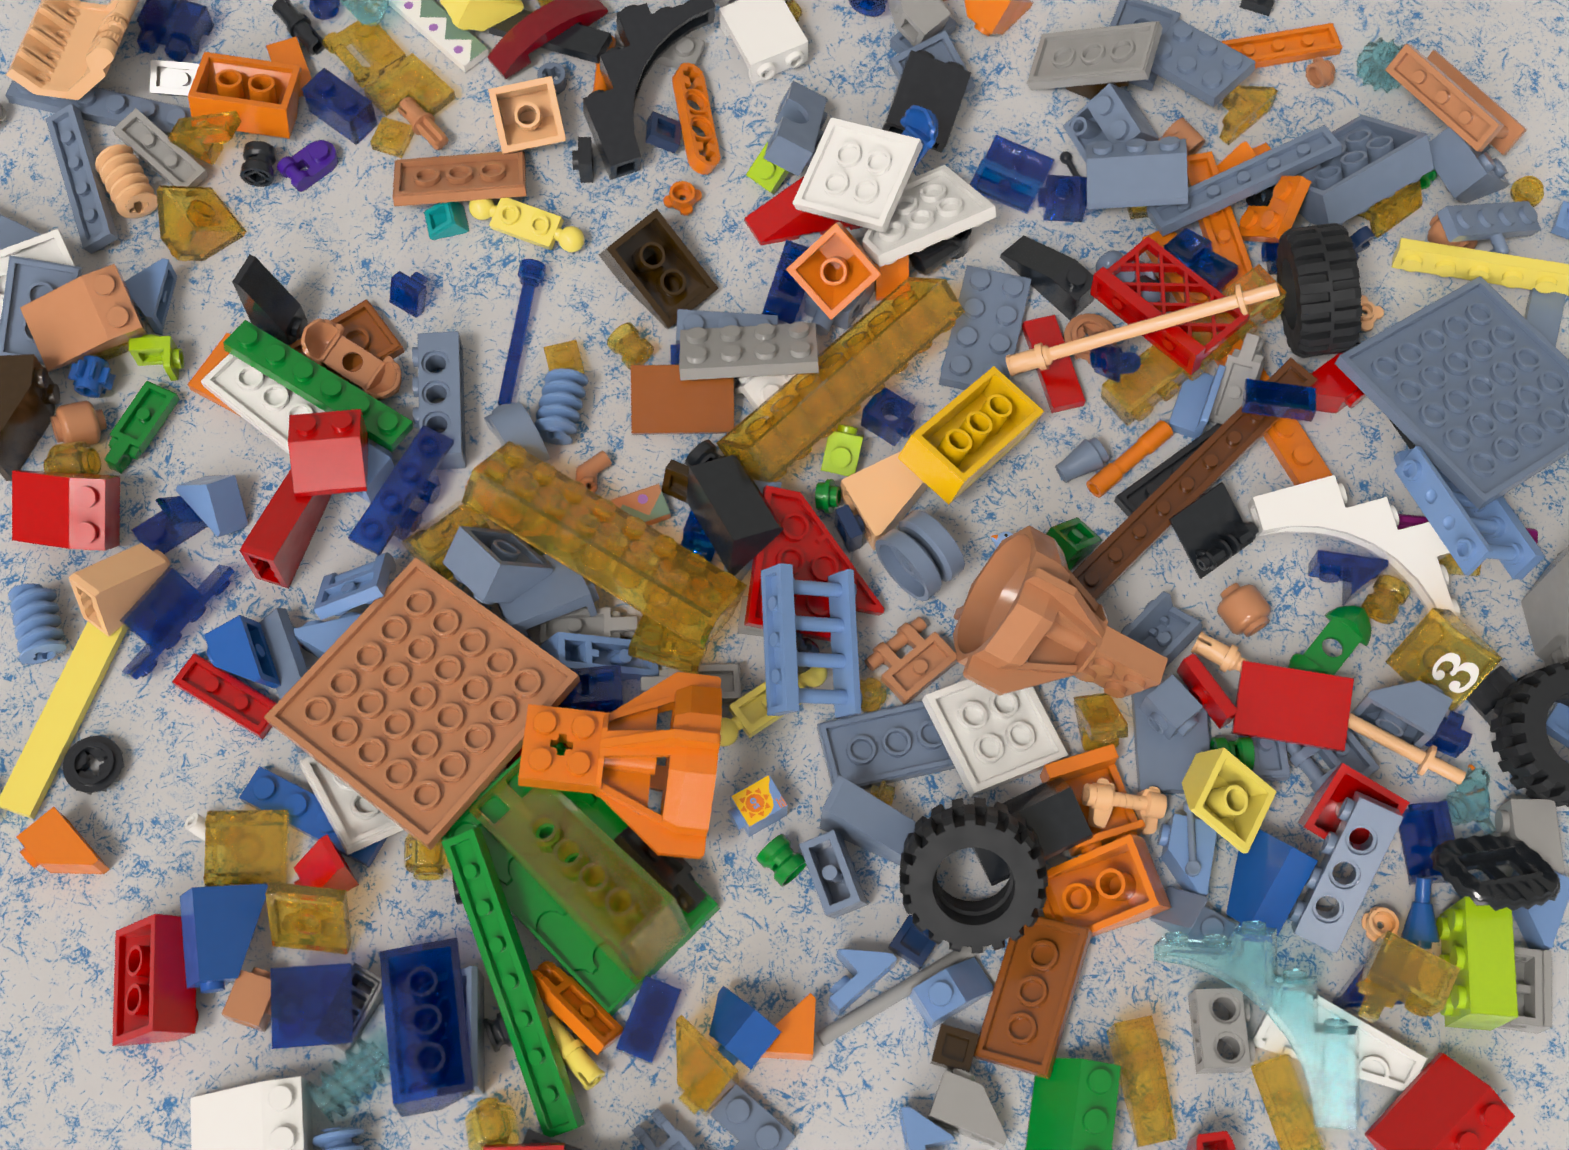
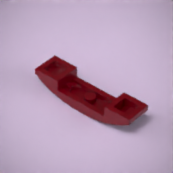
M554 0L535 10L517 23L496 44L487 58L506 80L531 64L528 54L575 24L584 26L593 24L607 15L608 9L599 0Z

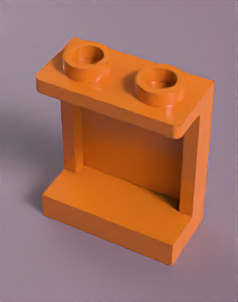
M1114 744L1046 764L1040 774L1042 784L1061 777L1071 786L1087 823L1089 806H1084L1081 800L1082 790L1086 783L1093 784L1098 779L1104 778L1108 779L1109 783L1114 784L1115 792L1127 793L1115 765L1119 756ZM1114 806L1105 828H1096L1089 825L1093 838L1068 849L1070 856L1073 857L1087 853L1129 834L1139 836L1146 825L1143 819H1137L1134 809Z

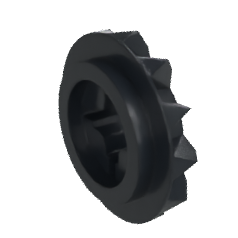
M90 736L81 739L69 749L64 758V777L68 784L76 791L85 792L89 795L98 791L107 792V788L112 783L119 782V774L122 768H125L123 752L114 741L103 736ZM90 754L99 762L104 761V763L99 765V776L91 770L86 771L91 766Z

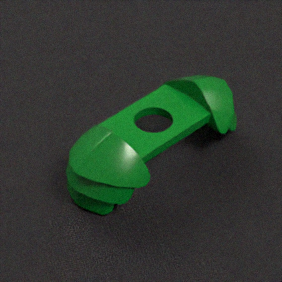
M1351 605L1340 606L1327 612L1325 617L1330 620L1303 655L1296 653L1291 657L1287 668L1335 675L1359 643L1365 646L1369 644L1372 629L1365 609ZM1326 639L1338 641L1342 646L1341 655L1337 657L1328 656L1322 649L1323 641Z

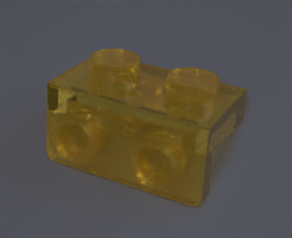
M1420 180L1406 185L1396 191L1392 197L1377 202L1368 211L1356 216L1369 220L1371 231L1375 237L1379 238L1422 206Z

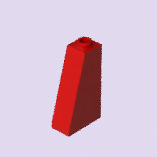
M291 469L240 548L242 556L256 579L288 589L332 494L295 497Z

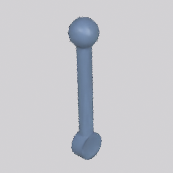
M1186 800L1183 803V809L1187 813L1189 862L1185 866V872L1188 876L1195 877L1200 873L1201 865L1196 861L1194 813L1189 810Z

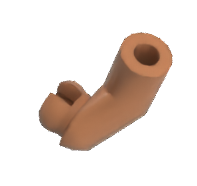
M603 450L577 467L575 489L580 496H592L598 489V473L612 465L610 458Z

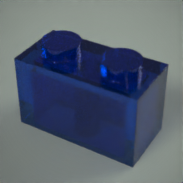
M325 68L302 88L309 111L355 145L378 125L372 101Z

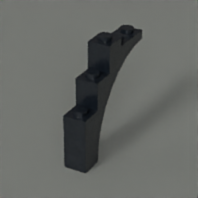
M688 0L685 4L675 7H662L653 14H651L647 3L638 6L629 5L617 12L616 29L624 48L614 47L600 55V72L608 90H597L583 98V114L610 180L640 171L641 154L634 133L633 116L635 102L642 83L654 63L672 44L690 32L714 22L716 6L713 0Z

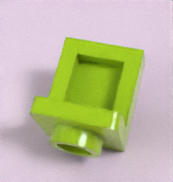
M767 142L746 173V176L768 192L775 194L789 171L764 159L768 145Z
M147 334L140 338H129V352L138 366L163 365L171 381L179 380V369L184 368V354L181 348H177L171 336Z
M838 424L837 429L831 428L829 430L820 471L843 476H850L856 473L864 435L857 434V427Z

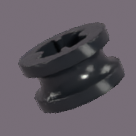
M501 1012L497 1013V1017L494 1020L483 1019L485 1030L495 1053L500 1051V1047L504 1044H507L509 1047L512 1046Z

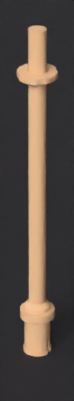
M1275 282L1244 292L1241 284H1236L1235 294L1052 347L1038 343L1034 345L1033 349L1006 355L1007 368L1011 376L1037 368L1043 371L1049 369V365H1051L1053 360L1239 308L1243 315H1247V305L1280 296L1278 284Z
M1202 631L1191 650L1192 653H1196L1219 665V670L1223 672L1227 670H1237L1240 672L1241 662L1249 661L1243 658L1241 653L1237 651L1239 647L1233 644L1229 647L1204 634ZM1352 713L1349 714V729L1417 763L1418 775L1423 776L1427 769L1458 785L1464 780L1466 776L1465 771L1435 756L1437 752L1435 745H1431L1424 751Z

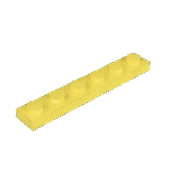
M1400 238L1392 257L1391 268L1403 269L1408 272H1422L1440 277H1453L1471 281L1481 276L1487 283L1503 285L1508 288L1528 290L1536 288L1540 293L1557 292L1569 296V264L1406 238Z

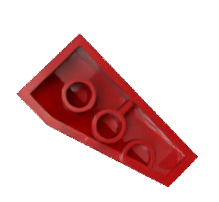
M804 176L744 218V222L760 246L796 240L804 234L820 232V235H823L837 222H841L844 227H849L850 230L862 227L797 210L793 205V201Z

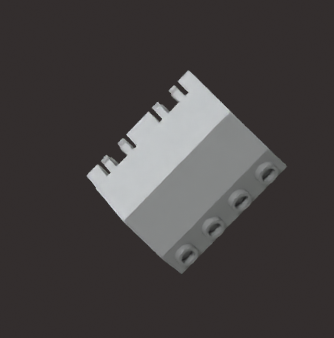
M1569 545L1557 554V557L1543 571L1521 601L1535 655L1544 660L1545 666L1558 662L1562 664L1569 661Z

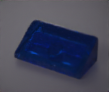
M1245 379L1241 412L1312 422L1316 414V388Z

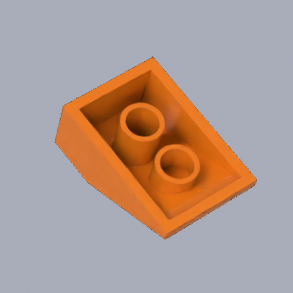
M1129 834L1047 869L1048 886L1045 888L1047 898L1044 908H1042L1045 918L1090 928L1092 931L1091 937L1139 922L1172 908L1145 840L1137 835Z

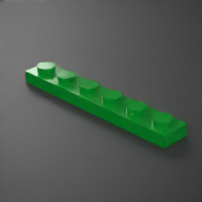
M246 320L223 342L225 351L325 412L361 409L369 439L391 452L398 447L413 429V421Z

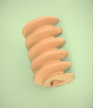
M124 144L109 146L97 156L95 167L100 174L102 182L105 184L107 192L110 194L112 202L115 204L117 212L123 217L134 219L151 214L157 209L159 199L154 194V189L149 184V179L144 174V169L139 164L138 158L133 154L134 150Z

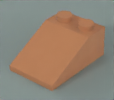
M115 264L82 275L20 307L48 372L74 363L79 359H83L84 356H92L129 342V338H140L143 335H147L122 274Z

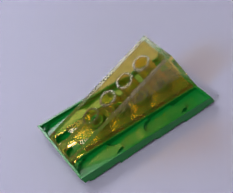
M562 743L553 746L557 750V755L560 756L564 755L565 750H567ZM520 756L477 797L441 839L444 841L472 828L481 827L510 912L569 974L613 1016L720 908L696 881L694 883L707 896L689 914L680 908L676 899L613 841L628 825L595 794L518 786Z

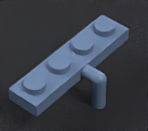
M1529 201L1446 206L1437 212L1449 242L1490 239L1493 249L1489 252L1509 254V247L1505 238L1532 236L1541 230L1537 220V212Z

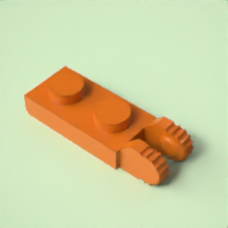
M549 960L544 961L538 966V969L531 970L541 1000L596 1055H599L614 1043L624 1032V1028L572 976L569 977L560 967H557L556 963L554 964L553 961L550 962Z

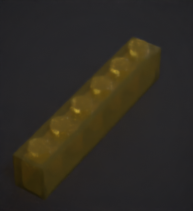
M1258 264L1225 289L1222 294L1224 296L1235 294L1236 284H1241L1244 292L1277 281ZM1277 282L1280 296L1247 305L1248 314L1250 315L1248 322L1203 359L1201 367L1192 375L1152 345L1102 384L1101 399L1126 426L1135 420L1138 422L1144 420L1153 411L1154 405L1162 399L1166 402L1174 397L1182 383L1188 379L1190 381L1196 380L1203 374L1206 365L1214 359L1220 361L1227 356L1232 349V345L1240 339L1244 341L1246 333L1254 334L1258 329V325L1266 319L1268 321L1274 320L1284 309L1283 304L1286 291ZM1228 313L1215 314L1216 323H1232L1235 320ZM1210 317L1191 321V323H1210ZM1192 332V337L1205 346L1211 340V332Z

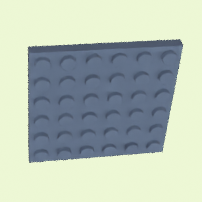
M1481 276L1342 353L1335 362V365L1416 446H1421L1430 461L1479 510L1569 454V359Z

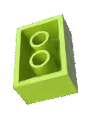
M1464 897L1443 911L1436 921L1442 952L1438 957L1437 971L1438 975L1443 977V992L1439 997V1011L1441 1015H1444L1445 1027L1492 1031L1518 1018L1512 910L1505 907L1495 911L1489 905L1476 906L1470 897Z

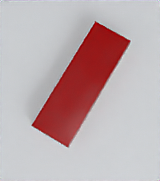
M1055 315L1023 321L1022 330L1029 350L1033 349L1034 345L1038 343H1043V345L1048 347L1065 343ZM1070 356L1053 360L1051 365H1049V369L1043 371L1040 368L1036 369L1051 413L1084 406L1086 400Z
M193 653L172 681L177 688L262 740L272 728V725L266 721L264 716L277 704L276 702L222 669L215 667L212 663Z

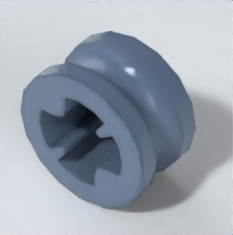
M556 62L543 64L537 72L538 79L549 76L554 78L557 76L558 79H553L556 94H560L567 86L564 67Z

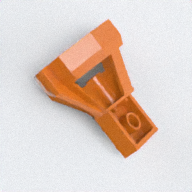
M676 672L611 713L528 704L518 786L595 794L657 855L702 859L705 854L706 836L709 830L717 774L718 752L721 743V678L711 675ZM672 710L670 729L656 730L657 715ZM558 743H566L571 749L565 750L564 755L560 756L557 755V750L553 746L558 745ZM657 757H666L665 766L656 764ZM649 789L662 792L660 814L647 808Z

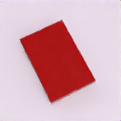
M1242 661L1235 704L1238 712L1233 718L1231 734L1344 752L1354 678Z

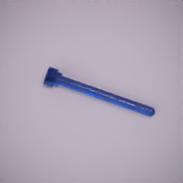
M523 259L519 265L518 277L520 278L522 288L498 398L499 406L512 403L535 288L544 281L546 266L535 259Z

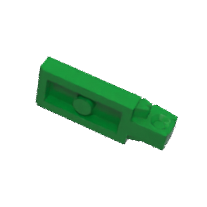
M149 381L144 383L109 434L111 440L108 446H110L111 450L104 460L110 469L122 474L131 463L132 458L137 460L141 453L145 452L180 399L176 393Z

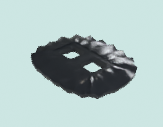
M1491 834L1480 837L1474 835L1468 838L1460 837L1455 840L1445 841L1436 846L1429 856L1433 859V869L1441 873L1444 881L1452 884L1457 894L1469 896L1476 906L1489 905L1495 911L1505 907L1513 911L1521 907L1529 910L1534 905L1542 906L1548 900L1555 901L1560 892V878L1554 872L1551 865L1544 861L1537 852L1530 849L1523 841L1512 840L1506 835L1498 837ZM1509 865L1519 875L1508 877L1497 866ZM1480 870L1490 880L1480 881L1468 871Z

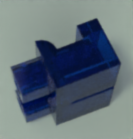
M146 0L137 18L141 30L136 41L140 50L150 54L155 53L160 44L164 45L167 57L171 60L182 62L188 53L198 54L200 39L203 35L209 36L214 28V24L207 6L187 0Z

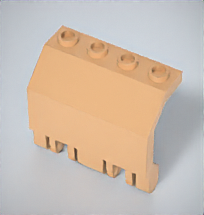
M41 0L6 76L35 95L80 100L106 76L139 0H111L107 5L81 2L80 0Z

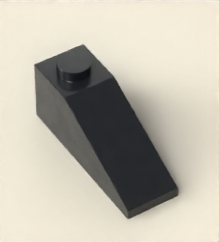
M1023 235L1000 255V258L1021 277L1031 279L1030 285L1069 320L1076 317L1094 300V297L1090 294L1094 275L1077 260Z
M249 254L232 283L251 324L289 346L297 339L302 338L304 328L307 326L308 321L302 306L255 256Z

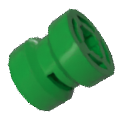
M1212 737L1210 750L1225 748L1253 771L1255 753L1251 737H1238L1235 741H1228L1225 737Z
M780 834L771 840L756 857V860L763 868H769L771 871H774V880L781 887L790 883L807 866L803 854L794 853L791 848V841L784 834Z

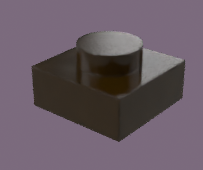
M671 459L665 468L662 493L686 502L689 466Z
M941 1023L930 1064L950 1070L957 1068L970 1072L979 1034Z

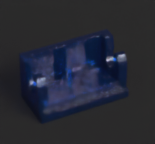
M1447 800L1410 804L1408 809H1405L1402 814L1403 820L1398 828L1409 885H1416V877L1430 878L1432 883H1447L1444 881L1441 873L1433 869V859L1429 857L1436 846L1445 841L1455 840Z

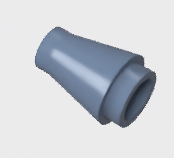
M1093 437L1089 441L1084 439L1062 462L1055 465V468L1061 479L1067 483L1072 479L1104 468V463L1109 460V457L1100 441Z

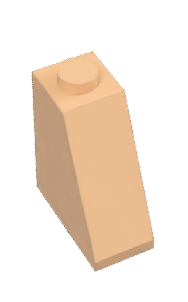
M901 451L841 480V498L845 505H849L853 515L858 514L861 517L866 531L864 536L873 550H875L876 541L889 530L896 528L928 488L927 484L898 459Z
M142 543L81 569L68 577L83 618L108 637L173 582L168 558L161 551H152Z

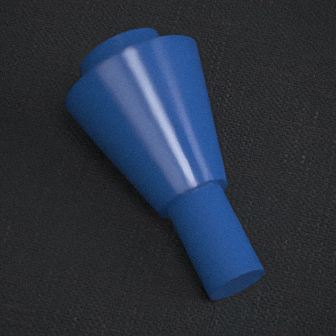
M1416 877L1415 901L1412 902L1400 937L1408 940V947L1432 949V942H1440L1433 905L1430 903L1432 879Z

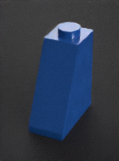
M1259 829L1249 852L1243 854L1238 850L1226 911L1228 916L1239 922L1236 929L1256 940L1262 934L1275 941L1318 860Z
M268 884L192 887L180 896L187 988L200 987L201 993L220 992L225 990L226 984L239 977L268 893Z

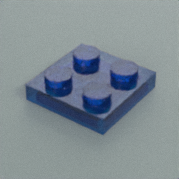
M352 963L271 968L272 1049L354 1043Z

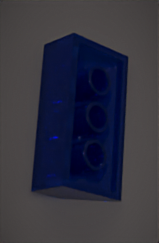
M458 938L379 951L393 1105L401 1117L442 1110L475 1092Z

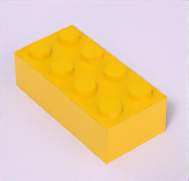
M993 366L910 436L898 459L949 505L1028 436L1045 411Z

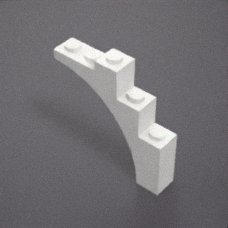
M1335 475L1255 496L1247 504L1252 521L1259 530L1257 537L1279 533H1314L1341 539L1360 547L1388 564L1409 584L1425 607L1436 633L1450 630L1459 625L1460 608L1457 601L1450 597L1447 588L1449 584L1448 572L1443 564L1440 565L1438 561L1450 552L1429 522L1398 530L1399 516L1396 508L1393 505L1390 506L1387 497L1346 508L1347 494L1342 483L1338 484Z

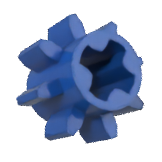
M88 355L84 356L83 360L79 359L77 364L72 363L68 379L74 380V390L77 393L90 398H98L101 393L105 394L106 390H112L116 375L110 373L111 368H109L110 365L106 360Z

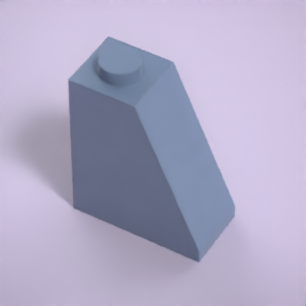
M838 775L822 808L820 829L826 832L835 830L842 834L845 841L900 866L901 853L904 852V842L908 833L915 832L916 822Z

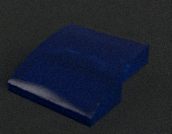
M996 135L985 158L981 160L970 186L983 196L1028 214L1054 166L1055 159Z

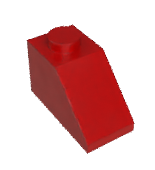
M1338 353L1311 373L1317 379L1315 385L1292 408L1337 413L1346 406L1350 409L1356 406L1365 397V394L1335 365L1339 355L1342 354Z
M327 834L321 837L294 867L299 877L294 882V885L304 902L311 899L318 908L359 885L342 853Z

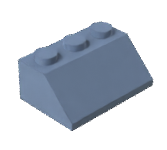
M1168 136L1158 141L1131 139L1126 143L1098 141L1093 145H1087V210L1188 204L1186 139Z

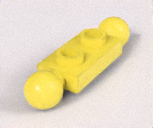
M500 198L498 205L494 204L493 199L472 200L469 202L471 215L478 220H487L491 217L489 226L495 231L551 251L555 241L559 242L563 250L571 253L579 251L584 245L585 237L578 227L567 226L561 229L564 222L561 216L510 198Z
M811 667L805 673L798 674L799 688L822 685L827 678V668ZM766 681L729 705V711L733 718L722 717L720 746L732 745L737 740L739 730L741 729L744 730L750 739L784 716H767Z

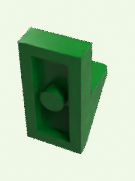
M1078 517L1055 525L1046 533V535L1054 538L1063 550L1070 571L1103 541Z

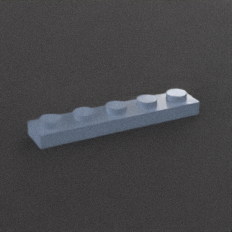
M71 103L46 118V123L82 247L92 254L119 238L100 175L95 167L96 161L81 111Z

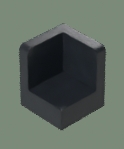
M1499 666L1486 679L1465 694V698L1483 719L1491 725V720L1498 718V714H1495L1493 711L1497 700L1503 699V691L1510 684L1517 681L1503 666Z

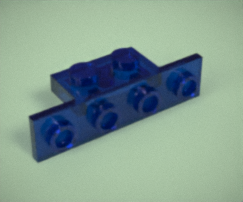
M423 425L349 535V541L376 555H380L392 536L405 541L410 532H415L421 524L422 514L428 504H433L440 494L441 484L436 470L454 444V440Z
M219 564L196 589L175 569L168 567L120 620L123 625L146 644L122 670V673L135 680L140 676H147L156 667L158 661L155 659L164 649H171L181 639L182 633L180 632L189 622L197 621L204 614L207 608L205 604L213 595H220L231 582L229 577L235 571L230 566Z

